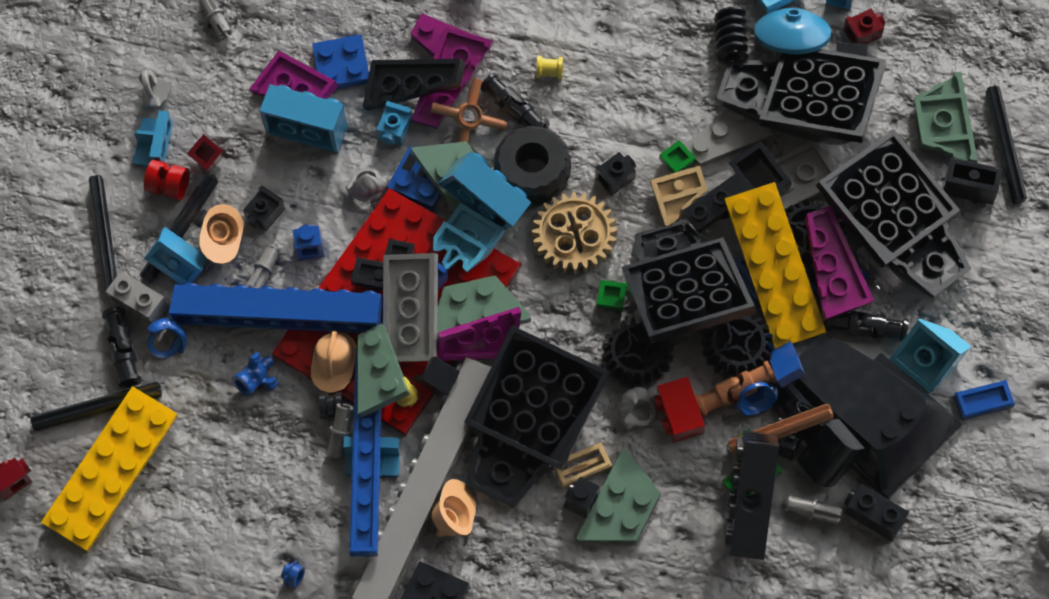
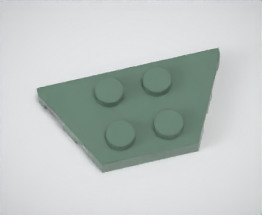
M956 72L949 80L943 83L939 82L931 90L924 91L914 97L913 106L920 146L922 149L950 158L977 163L978 159L962 73Z
M467 142L412 148L410 151L411 155L454 212L460 202L438 183L456 160L469 152H475Z
M496 276L443 287L438 305L437 337L438 332L519 307L521 310L520 325L530 323L531 316Z
M622 448L576 537V542L602 541V543H614L620 541L622 543H637L661 493L627 450Z

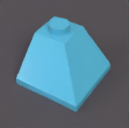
M919 319L889 360L931 394L958 365L971 346L952 330Z

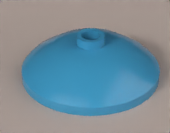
M784 8L770 12L759 19L755 24L754 36L762 46L769 50L785 54H805L826 46L831 38V28L823 18L815 13L799 8Z

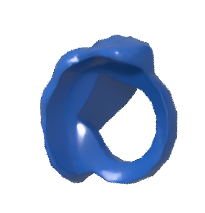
M161 318L150 324L148 327L150 335L147 346L154 356L167 358L176 352L184 353L187 344V334H185L181 324L171 318ZM168 329L177 335L171 348L168 350L159 351L154 348L153 340L163 330Z
M764 382L751 384L740 393L739 401L735 407L745 416L759 415L762 412L768 411L778 398L777 387L768 386ZM760 387L756 393L745 397L746 393L750 390Z

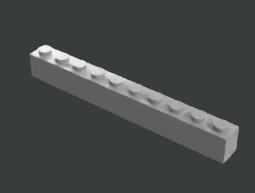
M467 357L463 365L459 364L456 369L460 373L449 394L443 396L442 402L444 405L441 412L436 411L431 422V426H433L430 435L426 434L420 445L422 452L418 459H413L409 468L411 475L407 483L403 482L398 490L397 497H399L396 506H391L387 513L386 521L388 523L384 531H379L378 556L366 557L362 567L364 574L361 580L357 579L351 589L350 595L353 596L352 599H394L432 518L433 508L439 502L445 483L449 481L471 435L473 427L465 424L464 421L491 367Z

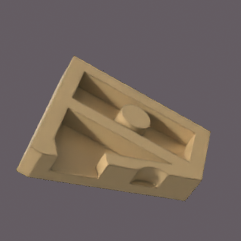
M700 166L650 180L654 198L665 226H669L683 215L682 210L700 199L708 191Z

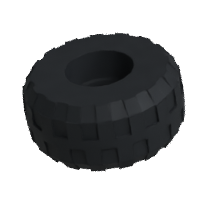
M534 126L518 128L505 136L495 151L494 170L504 174L507 178L506 181L511 186L518 187L527 195L526 198L531 202L530 205L543 204L552 200V197L556 198L567 186L571 173V157L568 147L559 135L547 128ZM531 158L540 159L546 164L544 169L535 173L525 172L518 166L524 160Z

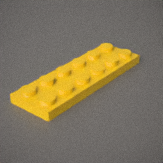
M773 182L725 198L724 201L765 322L769 326L768 331L773 335L772 343L774 344V349L789 341L795 344L826 333L776 183Z
M132 386L41 523L89 552L178 418V414Z

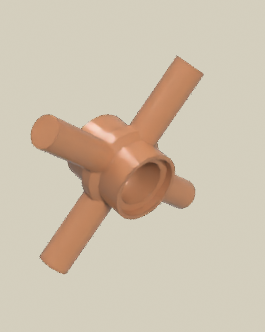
M472 78L467 103L460 105L458 108L434 102L431 105V113L455 118L456 124L461 128L458 142L468 143L470 131L476 129L479 125L502 131L506 129L507 121L482 115L481 109L477 106L482 80ZM465 110L473 112L475 116L473 123L464 121L462 115Z

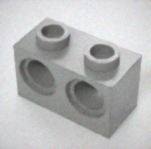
M123 271L117 275L105 291L112 304L125 308L128 314L148 326L161 319L169 309L162 295Z

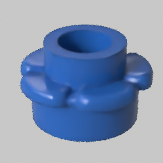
M298 561L286 564L281 573L284 585L286 587H298L304 577L305 568L300 566Z

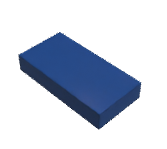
M791 341L770 352L772 358L769 360L781 388L805 375L797 351Z
M1007 380L954 394L962 420L1010 409L1015 406Z

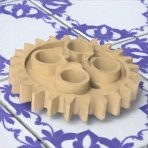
M572 192L571 198H567L565 193H562L561 201L552 197V206L547 203L543 204L545 212H537L539 220L533 221V227L536 229L532 230V237L536 238L533 240L534 247H539L538 256L545 255V264L553 261L554 270L562 265L563 273H566L568 268L571 267L574 274H577L578 267H582L583 271L587 273L588 265L591 264L592 267L597 269V260L606 262L605 254L611 255V246L616 245V238L614 236H617V228H614L616 225L615 218H610L611 209L603 211L605 208L604 202L596 205L595 196L590 200H586V193H583L581 198H577L576 193ZM567 213H571L575 232L579 234V244L583 251L581 253L577 250L575 236L571 231V223ZM581 215H586L590 217L586 221H581L578 219V217ZM555 222H563L565 225L557 228L554 227L552 224ZM588 238H594L597 240V242L594 244H588L585 242V240ZM566 244L572 247L568 251H564L559 248L560 246Z

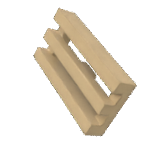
M601 442L571 454L566 465L600 452L601 455L563 471L552 466L562 489L569 487L571 483H577L579 477L589 479L612 469V464ZM604 461L603 464H600V465H598V466H596V467H593V468H591V469H589V470H586V471H584V472H581V473H579V474H577V475H574V476H572V477H570V478H567V479L564 478V477H567V476H569V475H571V474H574V473H576V472H578V471H581V470H583V469H586V468H588V467H590V466H593V465H595V464H597V463H600V462Z

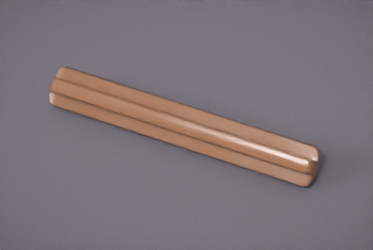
M824 404L753 432L776 434L777 439L829 421L834 416L830 405ZM737 437L728 441L733 455H735Z

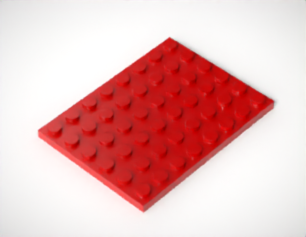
M389 188L318 288L329 292H337L338 290H348L352 293L374 291L381 294L383 298V291L351 285L350 280L357 257L383 262L389 239L415 244L414 254H438V263L444 266L442 261L447 251H434L433 242L435 234L446 220ZM495 248L487 258L469 272L463 269V262L460 260L451 269L447 270L448 281L438 291V305L443 287L496 276L507 288L521 268V265ZM288 330L272 352V355L312 380L311 365L315 346L324 335L331 332ZM345 333L353 338L358 348V335L361 333ZM448 360L444 362L453 367L457 360ZM398 362L403 376L418 390V399L412 406L402 407L397 402H394L382 408L381 422L404 436L408 434L434 395V393L412 380L415 375L423 374L428 362ZM355 365L350 383L344 389L338 391L343 393L344 400L353 405Z

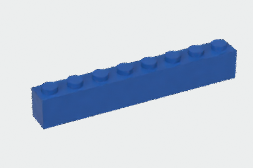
M185 283L184 285H174L169 314L172 319L181 325L363 333L377 325L383 324V298L381 294L374 291L352 293L348 290L329 292L319 288L308 291L294 287L274 289L269 286L249 288L244 285L224 287L219 284L198 286L194 283Z

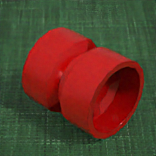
M151 160L144 176V191L156 195L164 193L167 198L180 201L186 194L190 171L186 167L178 165L169 167V164L166 162Z

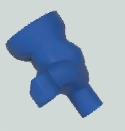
M258 352L254 353L249 358L248 365L232 377V382L236 389L245 396H251L259 385L267 387L270 391L275 389L279 382H276L275 377L269 379L267 375V370L275 363L273 358L268 355L263 359L260 358Z

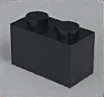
M950 158L942 189L949 196L993 205L999 191L1003 168Z

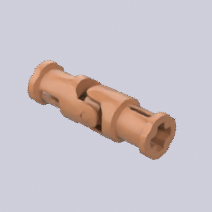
M765 361L763 366L750 372L744 371L737 374L735 377L714 385V389L702 395L696 394L695 398L705 417L708 415V412L722 405L727 407L739 401L740 393L749 385L758 382L767 384L772 382L774 384L777 380L768 361ZM760 387L750 390L746 393L745 397L756 393Z

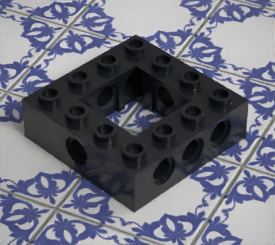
M743 430V437L737 436L735 456L736 462H739V464H733L732 490L734 491H730L729 516L726 518L724 533L725 547H729L731 556L760 560L765 558L779 451L776 434ZM752 491H753V492H756L755 494H752V495L746 494L747 492H752Z

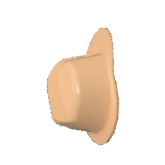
M225 204L216 205L208 210L204 217L199 236V246L204 256L213 263H229L238 252L244 223L242 216L235 208Z
M333 331L324 335L315 346L311 365V378L314 385L321 391L327 393L338 392L344 389L351 381L357 346L353 338L348 334Z
M451 479L445 483L440 500L431 513L433 523L437 528L436 535L438 537L445 535L453 537L458 534L466 536L472 530L476 512L475 498L470 488L457 479Z

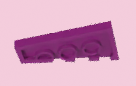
M444 27L433 59H462L465 62L461 87L419 97L412 117L413 123L438 129L445 116L431 113L432 103L449 107L453 106L494 44L493 40Z
M830 205L808 213L805 216L823 320L827 321L872 304L874 299L832 206Z

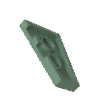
M383 324L377 325L358 335V415L362 418L410 395L386 327Z

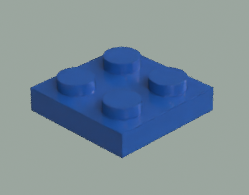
M362 34L312 43L317 71L335 80L338 84L336 89L367 84L369 70Z

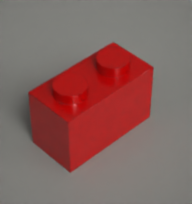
M685 377L657 385V394L653 398L657 411H662L665 420H662L665 435H670L673 443L703 435L705 423L689 378Z

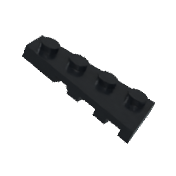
M462 59L372 60L363 108L369 111L384 107L387 101L396 104L461 87L465 62Z

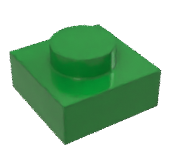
M680 140L659 154V159L672 174L686 170L696 162V157Z
M601 280L597 308L623 312L627 284Z

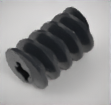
M742 7L723 8L714 16L715 38L717 41L716 56L720 62L728 64L729 61L747 60L749 57L748 53H746L748 51V45L746 44L748 38L745 35L747 33V28L745 27L747 22L746 18H744L746 11Z

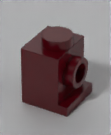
M871 8L853 17H846L843 31L851 43L869 44L882 38L885 20L880 13L875 14Z
M204 134L187 153V155L209 172L224 157L221 155L223 153L222 148Z
M14 457L12 460H6L0 464V495L5 501L32 483L28 476L31 469L23 458L17 461Z

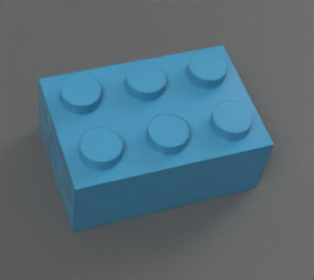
M270 84L259 110L266 134L335 153L339 152L348 128L344 106L338 100L316 97L313 93L307 91L302 93L293 91L285 85L275 86Z
M469 152L455 161L438 184L460 203L504 228V230L513 227L531 204L526 198V193L518 187L511 186L506 181V176L498 170L491 169L486 164L485 158L480 154Z

